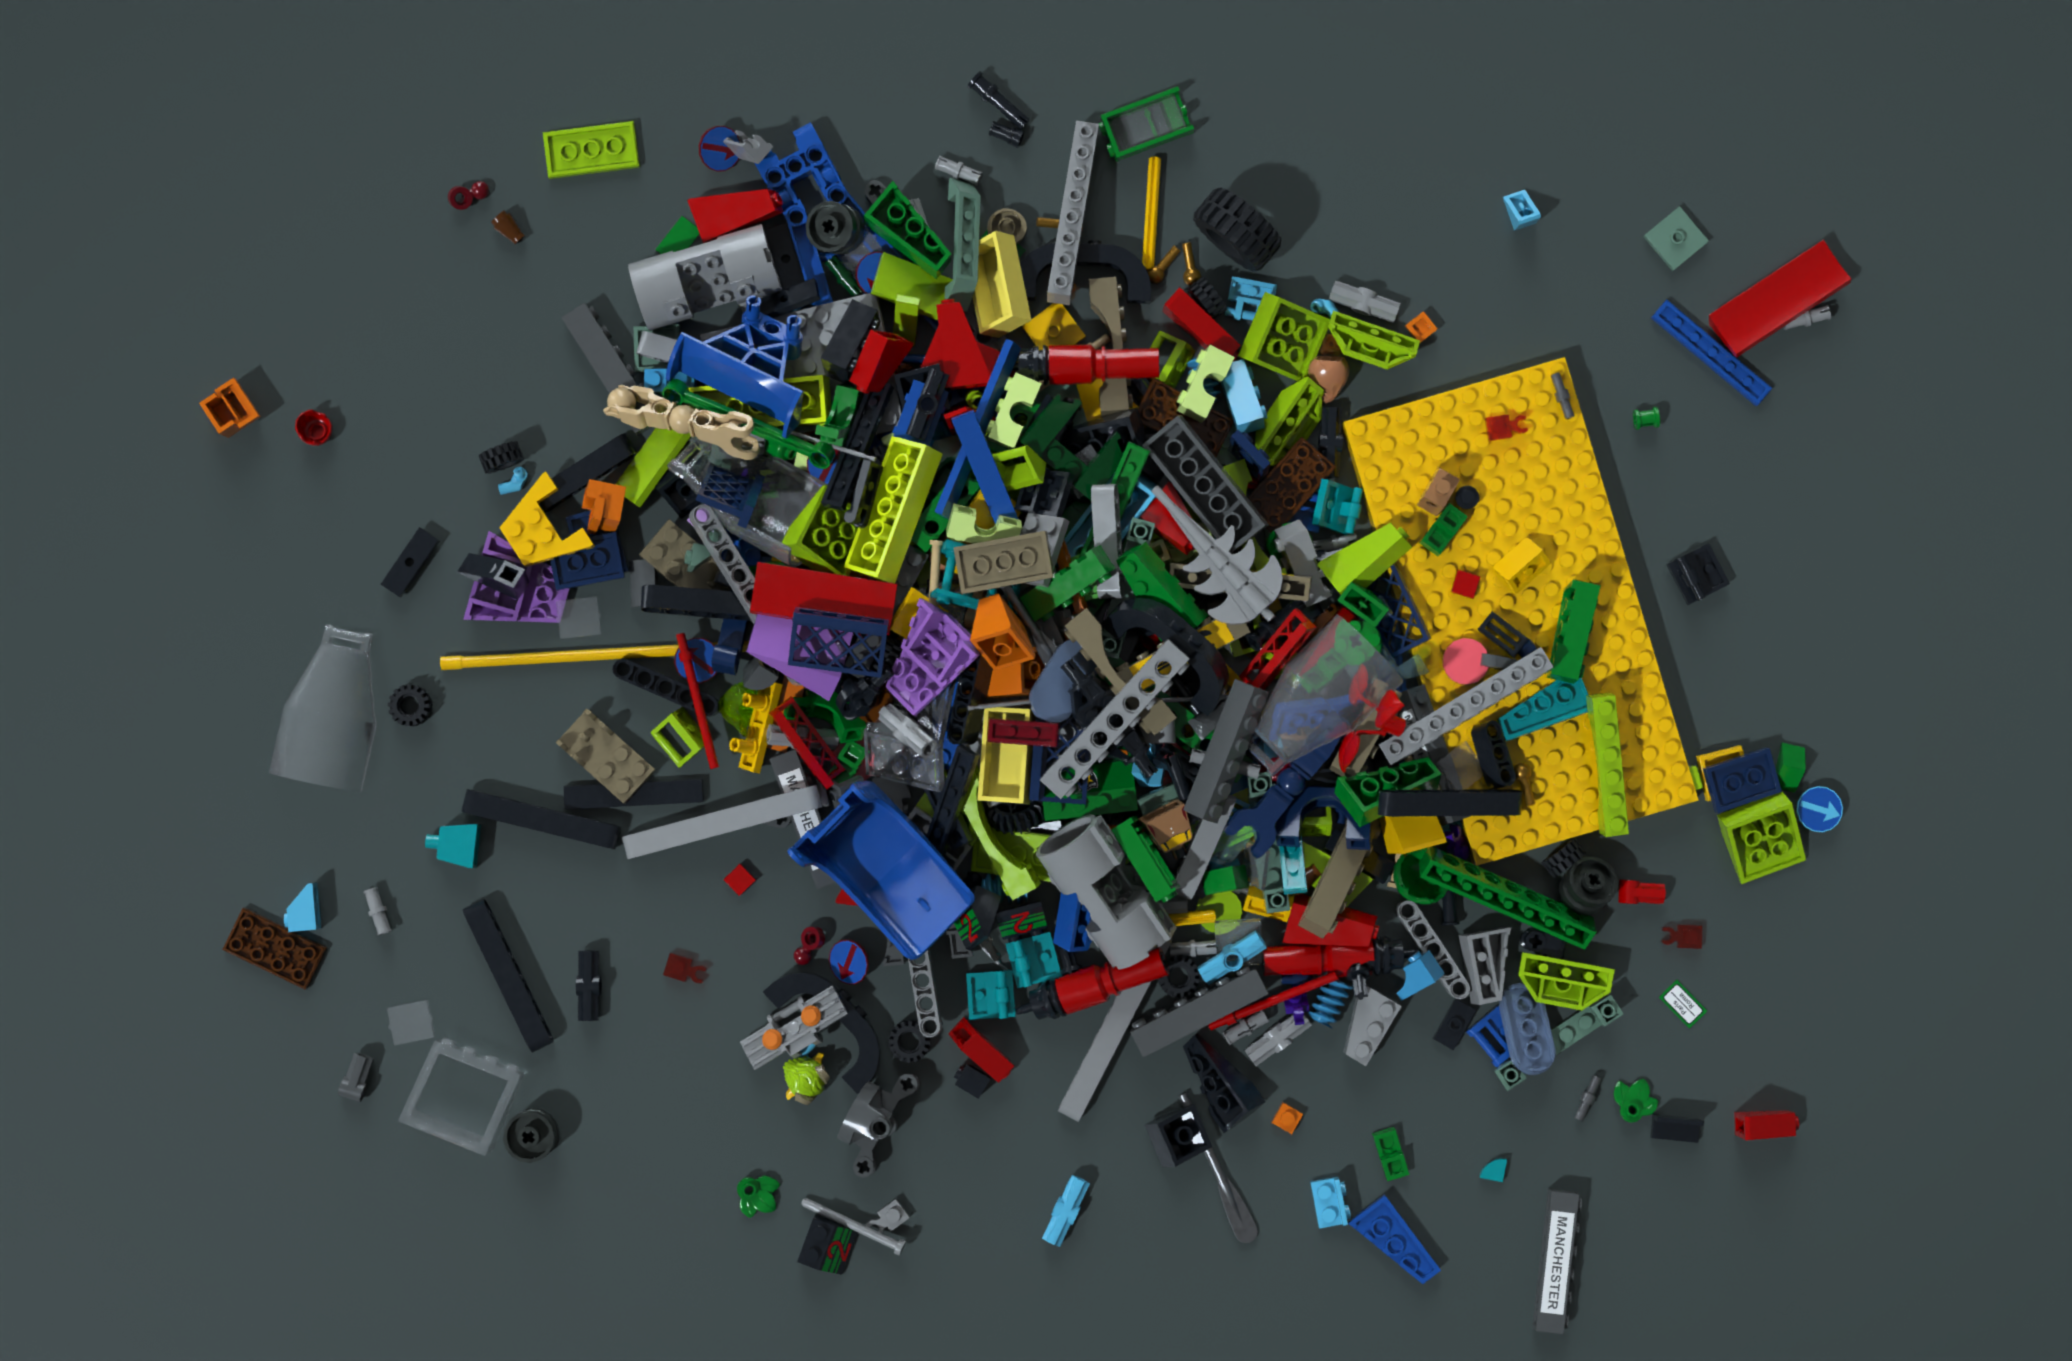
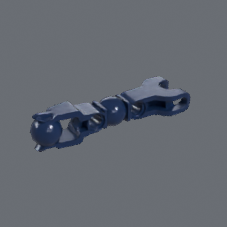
M1339 713L1327 715L1321 722V728L1305 742L1304 746L1288 765L1289 768L1283 769L1279 773L1276 784H1273L1254 807L1237 810L1226 823L1224 832L1227 835H1235L1244 826L1254 828L1257 838L1251 847V854L1255 858L1262 857L1275 842V823L1294 800L1292 797L1298 796L1303 792L1306 780L1309 781L1331 756L1338 742H1341L1349 732L1350 725L1346 717Z

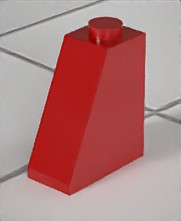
M870 330L849 381L856 384V389L863 393L869 394L870 391L880 392L911 350L914 343L894 333Z
M1168 481L1162 490L1181 510L1191 517L1173 484ZM1156 497L1140 516L1141 520L1155 523V534L1188 555L1195 548L1166 507Z
M965 1017L948 1033L960 1050L998 1083L1010 1074L1011 1069L1014 1067L1012 1062Z
M1790 1110L1734 1112L1735 1135L1744 1140L1796 1136V1130L1799 1129L1798 1116H1795V1112Z

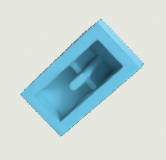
M1525 190L1503 197L1514 231L1536 224L1541 218L1540 212Z

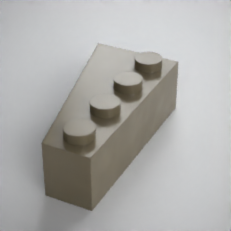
M1377 680L1370 697L1367 699L1379 707L1382 697L1388 690L1395 691L1399 699L1402 693ZM1365 703L1351 730H1354L1355 733L1357 730H1380V728L1375 726L1378 711ZM1361 735L1358 752L1346 768V773L1342 772L1339 765V751L1329 770L1340 776H1346V778L1366 771L1368 768L1364 765L1368 757L1373 759L1379 748L1375 745L1379 737L1384 739L1385 736Z

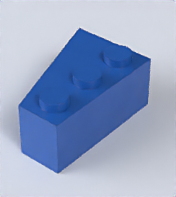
M1061 892L1053 939L1054 944L1069 952L1088 951L1092 942L1085 930L1091 920L1090 913L1085 905L1079 902L1076 893L1064 895Z

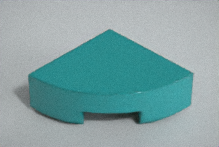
M1498 1158L1489 1162L1482 1168L1479 1177L1503 1182L1507 1159Z

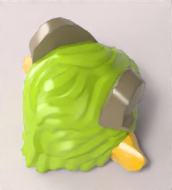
M822 1053L816 1054L813 1058L804 1056L798 1059H789L788 1062L784 1063V1077L789 1087L786 1092L787 1100L795 1096V1101L809 1105L817 1095L825 1090L824 1085L828 1083L830 1076L822 1064L824 1057Z

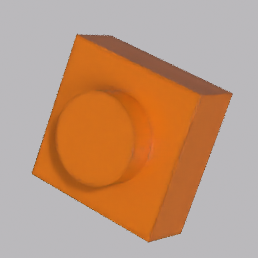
M1424 311L1405 325V328L1412 337L1420 340V343L1437 331V327Z
M1282 1102L1271 1123L1292 1134L1303 1113Z

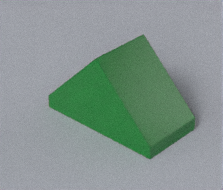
M1352 581L1337 600L1373 627L1378 625L1389 610L1371 590Z
M1781 743L1776 765L1781 790L1795 793L1806 770L1805 748Z
M1245 865L1205 871L1202 877L1205 895L1249 888Z

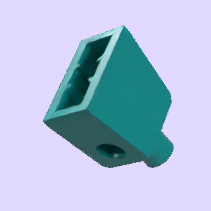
M482 824L440 826L439 835H426L425 848L437 849V859L467 868H477Z

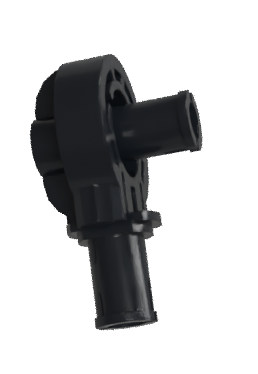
M883 664L881 678L865 676L855 683L852 679L842 681L840 684L841 691L836 698V706L842 716L851 721L868 714L874 707L877 697L882 693L880 687L895 675L894 671L888 665Z

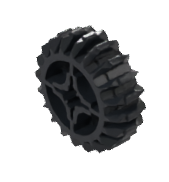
M1030 800V804L1002 802L992 808L986 805V816L989 824L995 828L996 832L1002 831L1003 834L1010 832L1011 835L1020 832L1022 835L1023 831L1031 832L1032 827L1038 828L1039 823L1044 822L1043 801Z

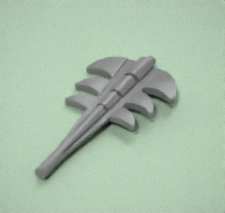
M1158 485L1154 487L1151 492L1166 507L1199 554L1194 561L1183 566V571L1200 573L1210 569L1212 572L1210 578L1206 582L1196 585L1194 590L1207 595L1220 594L1225 591L1228 595L1220 606L1209 609L1208 614L1215 620L1228 625L1248 623L1260 614L1268 622L1271 621L1275 615L1268 607L1278 597L1283 580L1281 567L1276 557L1271 555L1266 566L1260 571L1253 573L1250 570L1255 558V547L1252 539L1248 540L1246 546L1240 552L1231 554L1229 551L1235 538L1233 525L1229 527L1223 536L1215 540L1181 510Z

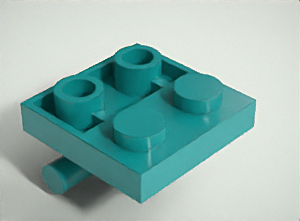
M1321 479L1312 524L1339 534H1354L1356 520L1359 519L1362 505H1360L1363 489L1357 487L1353 489L1328 479Z
M1050 931L1005 943L1017 989L1029 987L1051 978L1062 977Z
M1013 970L966 973L969 1020L1016 1017Z

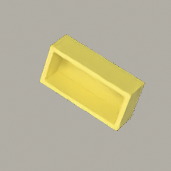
M994 231L979 240L978 282L972 298L979 332L983 335L1000 338L1031 321L1014 235Z
M1004 707L984 709L978 787L979 801L1030 804L1033 746L991 743L987 741L989 719L1035 722L1036 716L1031 709Z

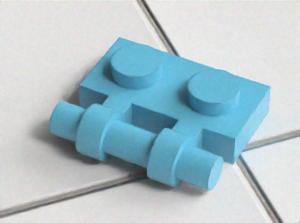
M1232 276L1228 300L1235 301L1236 307H1227L1225 316L1233 317L1234 320L1239 321L1240 319L1253 321L1264 293L1276 295L1277 285ZM1243 304L1256 305V312L1242 310Z

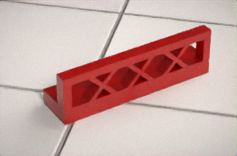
M1295 608L1245 668L1239 678L1243 682L1266 690L1317 627L1298 608ZM1297 617L1302 623L1292 632V621ZM1281 635H1287L1288 639L1278 649V638ZM1267 652H1273L1274 656L1264 666V655ZM1253 669H1259L1260 673L1252 681L1248 675Z
M789 697L769 712V714L825 789H828L834 784L832 779L845 769L793 697ZM792 705L796 710L794 720L786 719L781 711ZM797 724L807 725L809 728L807 738L799 737L796 732ZM811 742L820 743L822 746L820 756L813 755L810 752ZM824 760L833 761L837 767L828 775L823 769Z

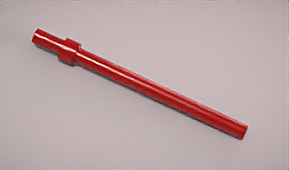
M685 633L676 634L680 649L678 655L680 662H683L709 767L710 769H715L719 767L692 663L694 659L692 650H689Z
M1333 971L1236 1010L1210 1023L1208 1026L1210 1030L1226 1024L1230 1026L1237 1023L1241 1018L1339 980L1337 972Z

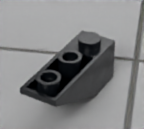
M472 553L467 555L457 571L465 577L516 600L520 598L529 583L525 569L506 560Z

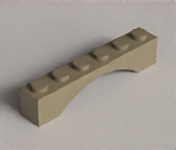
M1116 277L1089 279L1090 307L1106 326L1113 349H1123V342H1127L1126 328H1121L1120 320H1124V307L1119 306L1118 298H1122L1121 284H1117ZM1106 379V382L1099 389L1101 417L1133 408L1132 394L1127 393V386H1131V379Z
M1085 608L1065 625L1067 631L1064 633L1072 643L1077 641L1081 645L1082 649L1079 650L1087 661L1092 659L1097 665L1095 671L1102 679L1106 677L1112 683L1109 688L1117 695L1127 683L1116 673L1109 662L1102 639V625L1089 609ZM1131 696L1126 699V706L1129 709H1135L1139 706V700L1136 697ZM1155 697L1157 699L1156 703L1149 710L1144 708L1139 713L1142 720L1139 724L1147 734L1152 732L1156 735L1177 718L1163 699Z

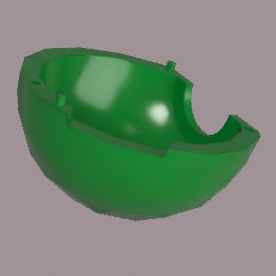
M1428 848L1401 854L1394 865L1393 878L1397 891L1404 898L1419 904L1436 903L1448 891V889L1420 878L1419 862Z

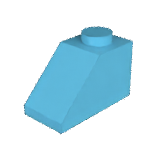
M308 883L288 906L287 913L284 914L285 927H288V932L321 929L318 883Z

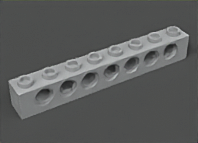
M1076 121L1047 291V302L1070 305L1098 140L1099 124Z
M1167 639L1043 774L1040 781L1060 799L1064 795L1068 798L1077 789V786L1074 784L1080 778L1085 780L1093 771L1091 766L1097 760L1100 763L1109 754L1106 749L1112 743L1117 745L1125 736L1123 731L1128 725L1131 728L1136 725L1141 719L1139 713L1144 708L1149 710L1156 703L1157 699L1155 696L1160 691L1165 693L1174 683L1171 681L1172 677L1176 673L1181 675L1189 667L1187 663L1189 657L1171 640ZM1166 661L1171 664L1172 668L1168 674H1161L1158 671L1157 667L1160 662ZM1145 679L1153 680L1155 682L1154 690L1150 692L1144 691L1141 686L1142 682ZM1128 697H1136L1139 700V706L1135 709H1129L1125 704ZM1113 714H1119L1123 718V723L1118 727L1111 725L1109 721ZM1096 732H1104L1107 735V741L1103 744H1098L1094 741L1093 736ZM1081 749H1087L1091 753V758L1088 761H1081L1078 758L1077 753ZM1064 767H1072L1075 771V776L1071 779H1066L1061 771Z
M1542 647L1407 727L1401 736L1397 737L1394 735L1379 744L1390 765H1395L1548 673L1554 667Z

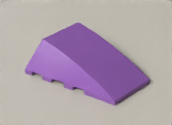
M488 531L482 556L506 560L525 569L529 583L520 598L516 600L474 581L463 620L560 623L569 589L556 590L552 567L544 562L525 567L508 541Z
M922 598L918 600L917 606L919 608L916 616H912L909 626L911 629L908 637L903 639L901 645L903 650L900 658H896L892 670L895 675L887 681L885 686L913 716L920 713L979 656V651L970 642L971 634L951 614Z
M757 614L746 652L780 671L790 679L800 683L808 690L820 695L823 699L830 701L842 672L788 665L792 620ZM798 625L797 634L802 640L812 634L808 626ZM824 629L818 633L826 644L836 637L831 629ZM847 632L842 636L849 646L853 632ZM815 636L805 643L813 653L823 647ZM797 639L795 646L799 644V641ZM839 639L829 646L836 656L846 650ZM803 646L794 651V660L804 661L810 656ZM826 649L816 655V658L823 664L833 660ZM847 654L839 659L843 665L845 664Z

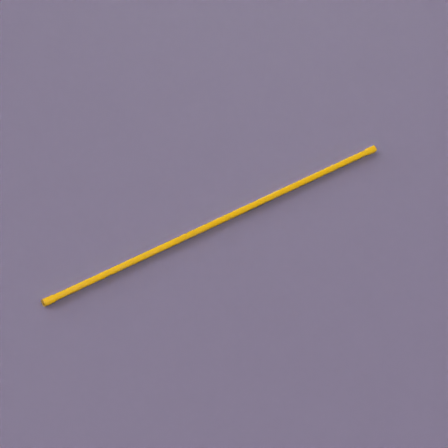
M901 636L896 637V639L903 642L904 638ZM749 640L744 641L742 652L747 651ZM679 645L480 656L440 657L441 670H456L471 667L675 656Z

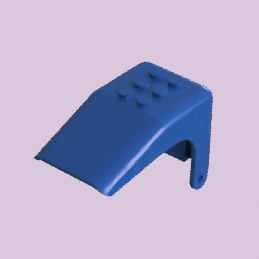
M854 782L838 799L840 804L818 826L808 830L787 852L800 866L807 867L813 865L828 874L906 958L910 960L917 959L973 904L975 896L928 838L874 782Z

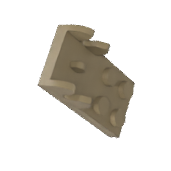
M670 519L666 521L639 554L640 557L676 587L730 591L729 588L713 582L719 568L713 558L693 572H687L688 564H684L686 550H690L693 543H698Z
M1047 531L953 547L961 594L976 593L983 590L1055 578Z
M587 708L561 738L555 742L624 804L629 801L656 771Z

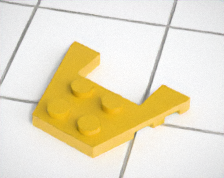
M546 471L539 477L499 527L525 567L595 547L583 528L562 540L540 507V502L558 491V488Z

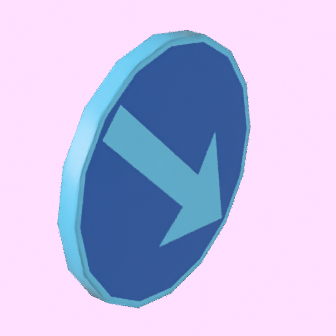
M1816 786L1807 789L1801 794L1797 802L1796 812L1799 821L1805 828L1814 832H1825L1833 829L1839 823L1842 817L1843 806L1841 799L1835 791L1827 787Z

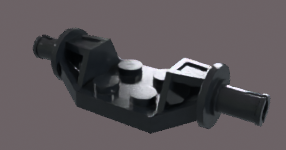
M1071 658L1060 668L1073 683L1072 687L1067 691L1071 698L1072 716L1084 731L1116 695L1107 684L1095 677L1094 671L1084 675L1073 661V658ZM1079 688L1087 699L1085 703L1081 700L1078 692ZM1113 714L1109 721L1111 725L1118 727L1123 723V718L1119 714ZM1138 723L1133 728L1128 725L1123 731L1125 734L1123 739L1117 745L1112 743L1106 749L1109 752L1107 756L1123 762L1125 766L1135 763L1145 778L1148 779L1154 775L1153 773L1158 771L1146 755L1151 745L1146 743ZM1096 732L1093 736L1094 741L1098 744H1103L1107 741V735L1104 732ZM1122 745L1131 755H1126L1117 747Z

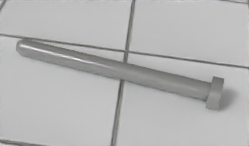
M804 1198L801 1203L803 1207L894 1249V1254L898 1256L901 1255L905 1247V1240L900 1239L897 1241L808 1198Z

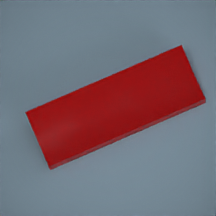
M1823 239L1709 314V326L1737 358L1850 284L1851 278L1839 264Z
M757 562L750 613L793 620L795 607L887 619L889 620L887 635H890L897 584Z

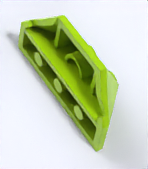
M1334 310L1328 325L1344 355L1387 370L1415 358L1420 344V340Z
M1305 377L1282 390L1267 412V419H1264L1265 428L1256 430L1255 447L1258 450H1264L1270 457L1268 461L1271 466L1279 463L1301 437L1307 440L1321 420L1324 390L1309 377Z
M1522 952L1518 976L1535 1002L1584 1010L1603 996L1611 993L1615 969Z

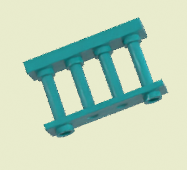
M947 539L941 545V554L946 555L945 557L947 558L942 587L932 591L930 597L936 599V602L949 605L953 603L977 610L979 599L972 598L973 593L961 595L950 592L956 566L953 547L967 544ZM1021 584L1012 585L1011 588L1019 599ZM997 589L987 590L986 597L995 595ZM1008 601L1009 607H1010V608L1013 610V612L1018 616V614L1016 613V611H1015L1014 608L1012 607L1011 603Z

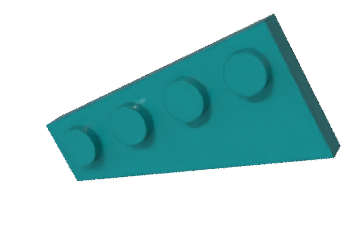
M1579 678L1574 684L1556 680L1500 717L1497 722L1501 725L1505 741L1508 742L1588 713L1586 701L1588 692L1582 678Z

